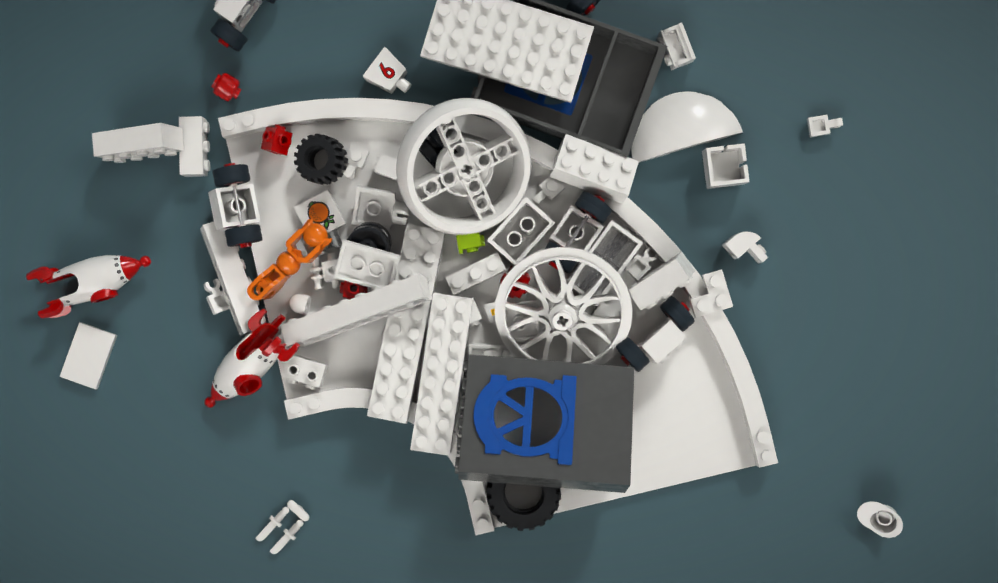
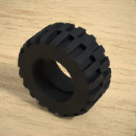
M487 482L486 493L490 511L501 524L505 523L508 528L512 529L514 527L518 531L528 528L529 531L534 530L536 526L541 527L545 525V521L551 520L555 510H558L559 500H561L560 488L541 486L542 494L539 502L531 508L518 509L513 507L505 496L506 483Z

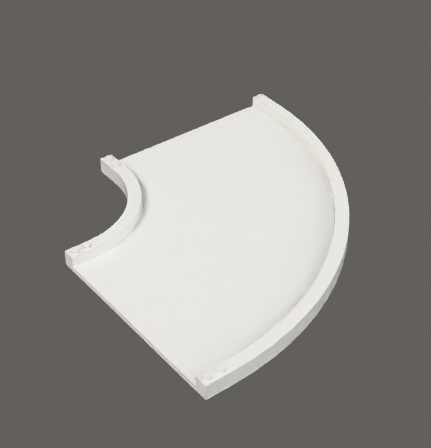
M373 98L317 99L264 107L218 118L222 137L227 141L231 163H235V165H248L250 181L240 185L253 184L261 221L256 224L260 225L263 238L262 241L251 243L258 276L272 264H276L278 256L282 252L287 251L286 241L303 227L294 207L308 199L329 190L346 222V225L336 229L342 242L343 239L347 240L354 229L359 226L352 224L358 185L396 192V199L405 202L399 190L398 182L376 174L373 165L376 158H380L381 153L397 159L400 145L408 129L433 105ZM471 114L454 117L463 138L475 139L482 144L506 133L496 122ZM276 124L286 127L285 131L293 133L287 156L261 149L262 136L266 127H274ZM450 128V129L447 130V132H446V136H447V137L452 134V132H453V129H452V128ZM315 134L326 135L338 140L344 146L342 149L346 150V152H348L351 144L369 150L363 170L357 168L353 180L343 175L342 177H337L338 181H331V184L328 185L313 183L300 176L302 173H298L296 170L298 166L294 165V160H297V157H294V153L298 152L296 147L297 145H302L301 140L303 138L308 140L307 136H315ZM525 134L531 153V175L521 202L527 197L535 204L532 199L542 191L538 186L550 176L558 150ZM460 146L455 148L457 152L460 151ZM502 146L497 148L496 153L501 152ZM325 149L320 150L315 156L314 164L317 170L322 169L328 161V154ZM418 151L414 163V180L435 170L420 151ZM485 154L480 156L479 162L485 159ZM513 156L494 165L492 178L485 187L491 203L498 199L507 186L512 173ZM451 173L445 174L444 180L449 179ZM475 181L469 184V188L475 185ZM429 182L426 185V189H430L433 186V182ZM562 182L565 185V189L555 198L550 200L546 197L536 205L555 224L525 257L544 250L547 244L552 242L549 240L550 236L571 205L578 209L575 203L582 192L585 191L592 195H595V193ZM447 191L423 202L433 212L446 217L459 218L474 214L467 197L453 195ZM600 196L605 200L604 203L612 209L607 220L604 223H599L604 227L602 231L613 220L643 242L633 258L637 254L642 257L644 250L648 247L652 248L648 252L649 257L652 258L656 254L659 255L655 261L648 263L651 268L642 277L682 252L666 233L628 197L621 204ZM479 198L476 205L480 204L483 198ZM409 211L410 218L407 224L431 228ZM506 219L488 230L479 232L480 235H484L485 246L478 248L477 252L467 253V250H463V254L460 255L456 235L445 233L434 293L453 295L445 277L498 252L487 240ZM391 225V229L388 231L392 240L391 253L401 254L406 225ZM302 237L296 244V247L306 257L308 255L304 246L306 242ZM328 248L325 254L318 256L320 258V267H322V262L329 261L328 254L335 253L336 260H338L341 248ZM500 253L499 256L506 271L455 295L468 298L474 297L482 317L479 320L480 324L469 328L467 344H504L499 335L496 322L489 323L484 306L496 301L501 285V277L504 273L507 274L512 265ZM549 262L537 265L547 288L557 294L561 288L559 271L551 267ZM578 262V263L576 264V266L573 268L572 272L575 270V268L578 266V264H579L580 262ZM301 263L298 272L290 275L291 277L285 282L284 286L272 298L263 299L270 324L280 314L285 317V320L278 326L279 331L273 338L274 340L278 336L281 339V344L284 343L281 325L288 323L289 319L304 317L303 314L296 313L290 308L289 303L293 295L304 294L311 296L308 312H318L324 306H334L338 304V301L345 299L343 294L340 293V288L333 289L332 281L325 282L322 279L324 288L314 289L315 283L311 278L314 276V273L310 272V268H312L311 263ZM531 268L527 271L531 278L528 284L539 288ZM625 269L620 274L628 289L636 282ZM696 269L690 283L682 288L677 286V289L673 291L674 293L669 296L675 297L680 303L683 302L690 309L689 312L695 320L691 326L682 332L687 337L683 340L685 344L677 351L675 349L669 353L670 357L664 363L656 364L649 359V364L641 371L637 372L634 370L630 487L625 493L560 488L561 500H559L558 510H555L553 514L752 466L760 468L778 463L758 386L746 355L726 315L721 310L701 317H694L689 299L707 294L704 281ZM564 272V273H565V276H566V279H568V278L570 277V275L572 274V272H571L570 274ZM353 286L351 288V291H357V287ZM613 286L607 292V294H617ZM368 287V292H371L373 288ZM572 290L574 296L579 295V294L576 293L574 290ZM528 291L526 294H522L523 302L536 300L537 308L543 306L542 301ZM631 297L632 321L627 337L636 345L665 319L667 320V317L660 309V305L669 297L665 299L661 297L655 306L650 309L645 307L640 310ZM619 300L603 301L618 310L615 316L621 317ZM588 306L585 312L591 315L596 306ZM387 316L298 349L295 355L329 364L323 385L320 388L316 387V390L304 387L305 383L302 382L297 384L287 382V378L282 377L286 361L283 362L277 359L287 398L284 403L288 420L332 409L369 408ZM429 319L408 422L412 424L415 421ZM539 322L540 329L542 331L546 327V325ZM620 322L610 323L606 331L603 330L612 341L618 332ZM584 327L576 331L595 356H598L609 346L602 337L590 329ZM559 334L554 336L550 343L547 360L566 362L567 340L563 335ZM546 338L525 349V352L537 360H543ZM527 341L517 342V344H524ZM573 342L570 362L583 363L591 360ZM466 344V351H465V358H464V360H466V361H468V348H467V344ZM619 352L603 364L631 367L630 365L627 366L620 359L621 355ZM463 371L450 456H448L454 467L456 457H460V454H457V437L461 438L462 436L458 435L459 418H463L460 415L461 398L465 399L462 396V381L467 379L463 378ZM519 387L506 393L508 397L523 407L525 406V387ZM535 387L530 447L540 446L549 442L556 436L562 424V412L557 401L549 393ZM498 401L497 428L524 417L503 402ZM523 426L504 434L503 437L515 445L522 446ZM461 480L466 493L475 535L492 532L497 527L505 526L506 524H501L490 511L486 493L487 482ZM506 484L505 496L508 502L518 509H528L535 506L542 494L541 486Z

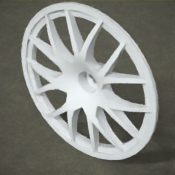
M555 247L540 250L525 257L507 273L497 293L495 321L502 341L516 358L535 359L524 350L546 338L543 360H547L549 346L553 337L561 334L567 340L566 362L571 360L572 344L574 342L591 358V360L583 363L603 365L618 352L616 346L628 336L632 321V303L624 280L604 259L582 249ZM555 260L561 280V288L557 294L547 288L537 265ZM560 260L581 262L567 282ZM585 264L602 274L583 295L574 296L572 288ZM532 268L539 288L517 282V280ZM605 277L617 293L593 295ZM515 286L534 294L542 301L543 306L534 308L506 301L512 287ZM608 300L620 301L621 317L596 316L585 312L588 306ZM507 307L528 316L508 327L505 309ZM560 316L566 319V323L559 321ZM539 321L546 325L539 334L520 347L510 333L514 329L531 322ZM620 322L618 332L613 341L596 324ZM585 327L594 331L609 346L598 356H595L576 332L577 329Z

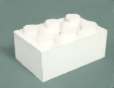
M525 197L488 238L487 242L515 266L525 258L552 228L555 222Z
M680 252L636 281L628 289L629 294L640 310L645 307L650 309L658 303L657 301L661 297L665 299L673 294L677 286L682 288L690 283L695 269L683 252Z

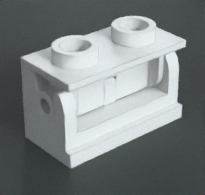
M682 23L659 32L657 42L668 46L664 55V61L667 66H670L671 70L690 64L696 59Z

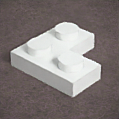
M722 269L702 275L707 294L689 299L695 318L733 307Z

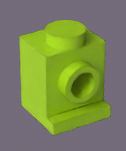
M480 233L456 235L460 255L463 254V250H467V253L477 252L478 248L485 246L484 235H480Z

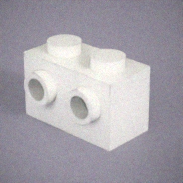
M294 355L286 361L282 377L287 378L286 381L289 383L297 384L302 382L305 383L304 387L316 390V387H322L329 364Z

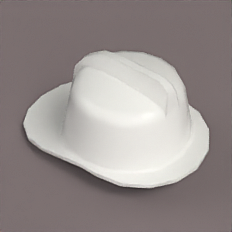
M870 501L862 504L857 510L859 521L882 537H896L903 529L901 517L888 505Z

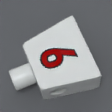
M385 47L363 75L367 82L391 94L396 88L406 93L412 85L404 79L408 73L406 68Z

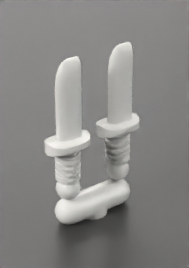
M289 500L287 507H283L275 517L271 515L269 524L255 538L258 541H263L276 526L279 528L282 526L280 522L289 513V509L294 512L301 520H297L289 530L284 529V536L270 550L272 554H277L290 539L294 541L296 539L294 535L303 526V521L306 522L310 518L309 514L293 500Z

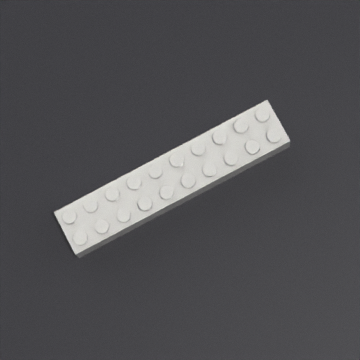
M407 224L395 280H403L409 274L418 273L427 278L430 294L433 298L446 234L432 228ZM432 300L387 316L367 416L404 424L408 423Z

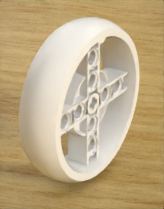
M458 98L444 101L424 112L405 134L396 162L399 190L410 211L420 221L435 230L455 235H468L488 230L501 223L516 209L527 190L531 175V153L527 138L517 121L496 104L474 98ZM470 114L485 116L500 125L506 133L482 144L475 139L463 138L454 117ZM436 128L444 145L438 154L436 169L414 180L413 169L416 155L423 141ZM452 128V134L446 137L447 130ZM460 146V151L454 154V149ZM502 146L501 152L496 153L497 148ZM485 154V159L479 162L480 156ZM513 156L512 173L507 186L498 199L491 203L485 187L492 178L494 165ZM451 173L449 179L444 180L445 174ZM475 181V185L469 188V184ZM429 182H433V186L430 189H426V185ZM447 191L453 195L467 197L474 214L459 218L446 217L433 212L423 202ZM483 198L482 202L476 205L477 200Z

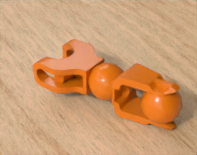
M313 218L308 219L304 226L286 241L287 251L282 252L278 256L276 264H272L248 286L247 293L249 297L253 300L272 298L284 286L285 282L291 277L290 275L298 272L301 263H312L323 249L332 242L333 238H328L325 227L321 224L313 223ZM302 237L308 246L314 248L306 257L296 247V244Z

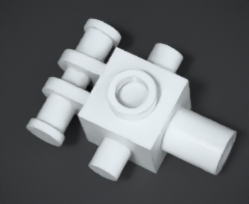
M328 254L329 261L322 262V267L319 264L320 258L317 257L311 263L312 268H310V272L314 273V276L311 277L315 283L314 289L324 288L322 279L325 282L332 281L333 289L340 288L341 279L333 278L338 261L336 260V254Z

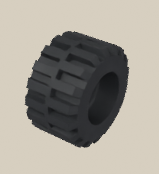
M321 134L307 136L308 140L303 138L301 140L302 145H297L296 147L298 152L294 153V157H297V160H294V165L298 166L296 168L297 172L302 173L300 176L307 179V181L322 185L331 184V181H338L337 177H342L344 175L342 170L347 168V166H344L345 162H348V158L344 156L347 152L342 149L344 146L338 140ZM325 149L328 154V161L322 169L317 170L314 164L315 156L320 150Z

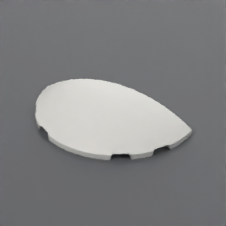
M689 91L673 93L657 100L643 114L631 147V157L640 163L689 147L741 134L743 131L732 111L716 98Z

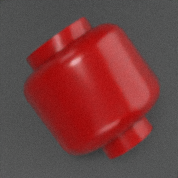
M228 73L218 74L211 86L214 88L213 93L227 102L231 101L232 98L237 99L242 90L239 88L240 81Z

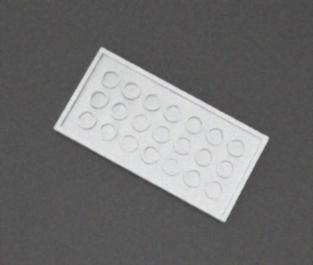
M437 0L420 57L571 103L594 26L510 0Z

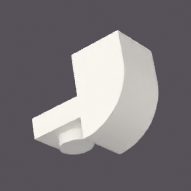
M753 232L735 234L722 244L723 248L733 259H738L746 251L758 264L763 263L768 258L765 254L767 253L760 244H756L761 237Z

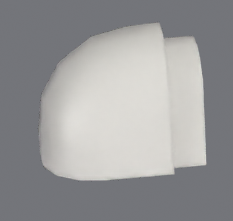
M304 294L293 295L289 303L290 308L299 314L304 315L308 313L311 296Z

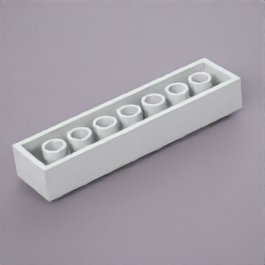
M433 293L410 450L450 456L473 298Z

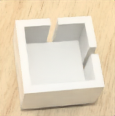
M745 143L727 145L725 148L724 146L710 147L702 151L707 189L745 185L749 182L748 166L743 165L739 167V164L747 161Z

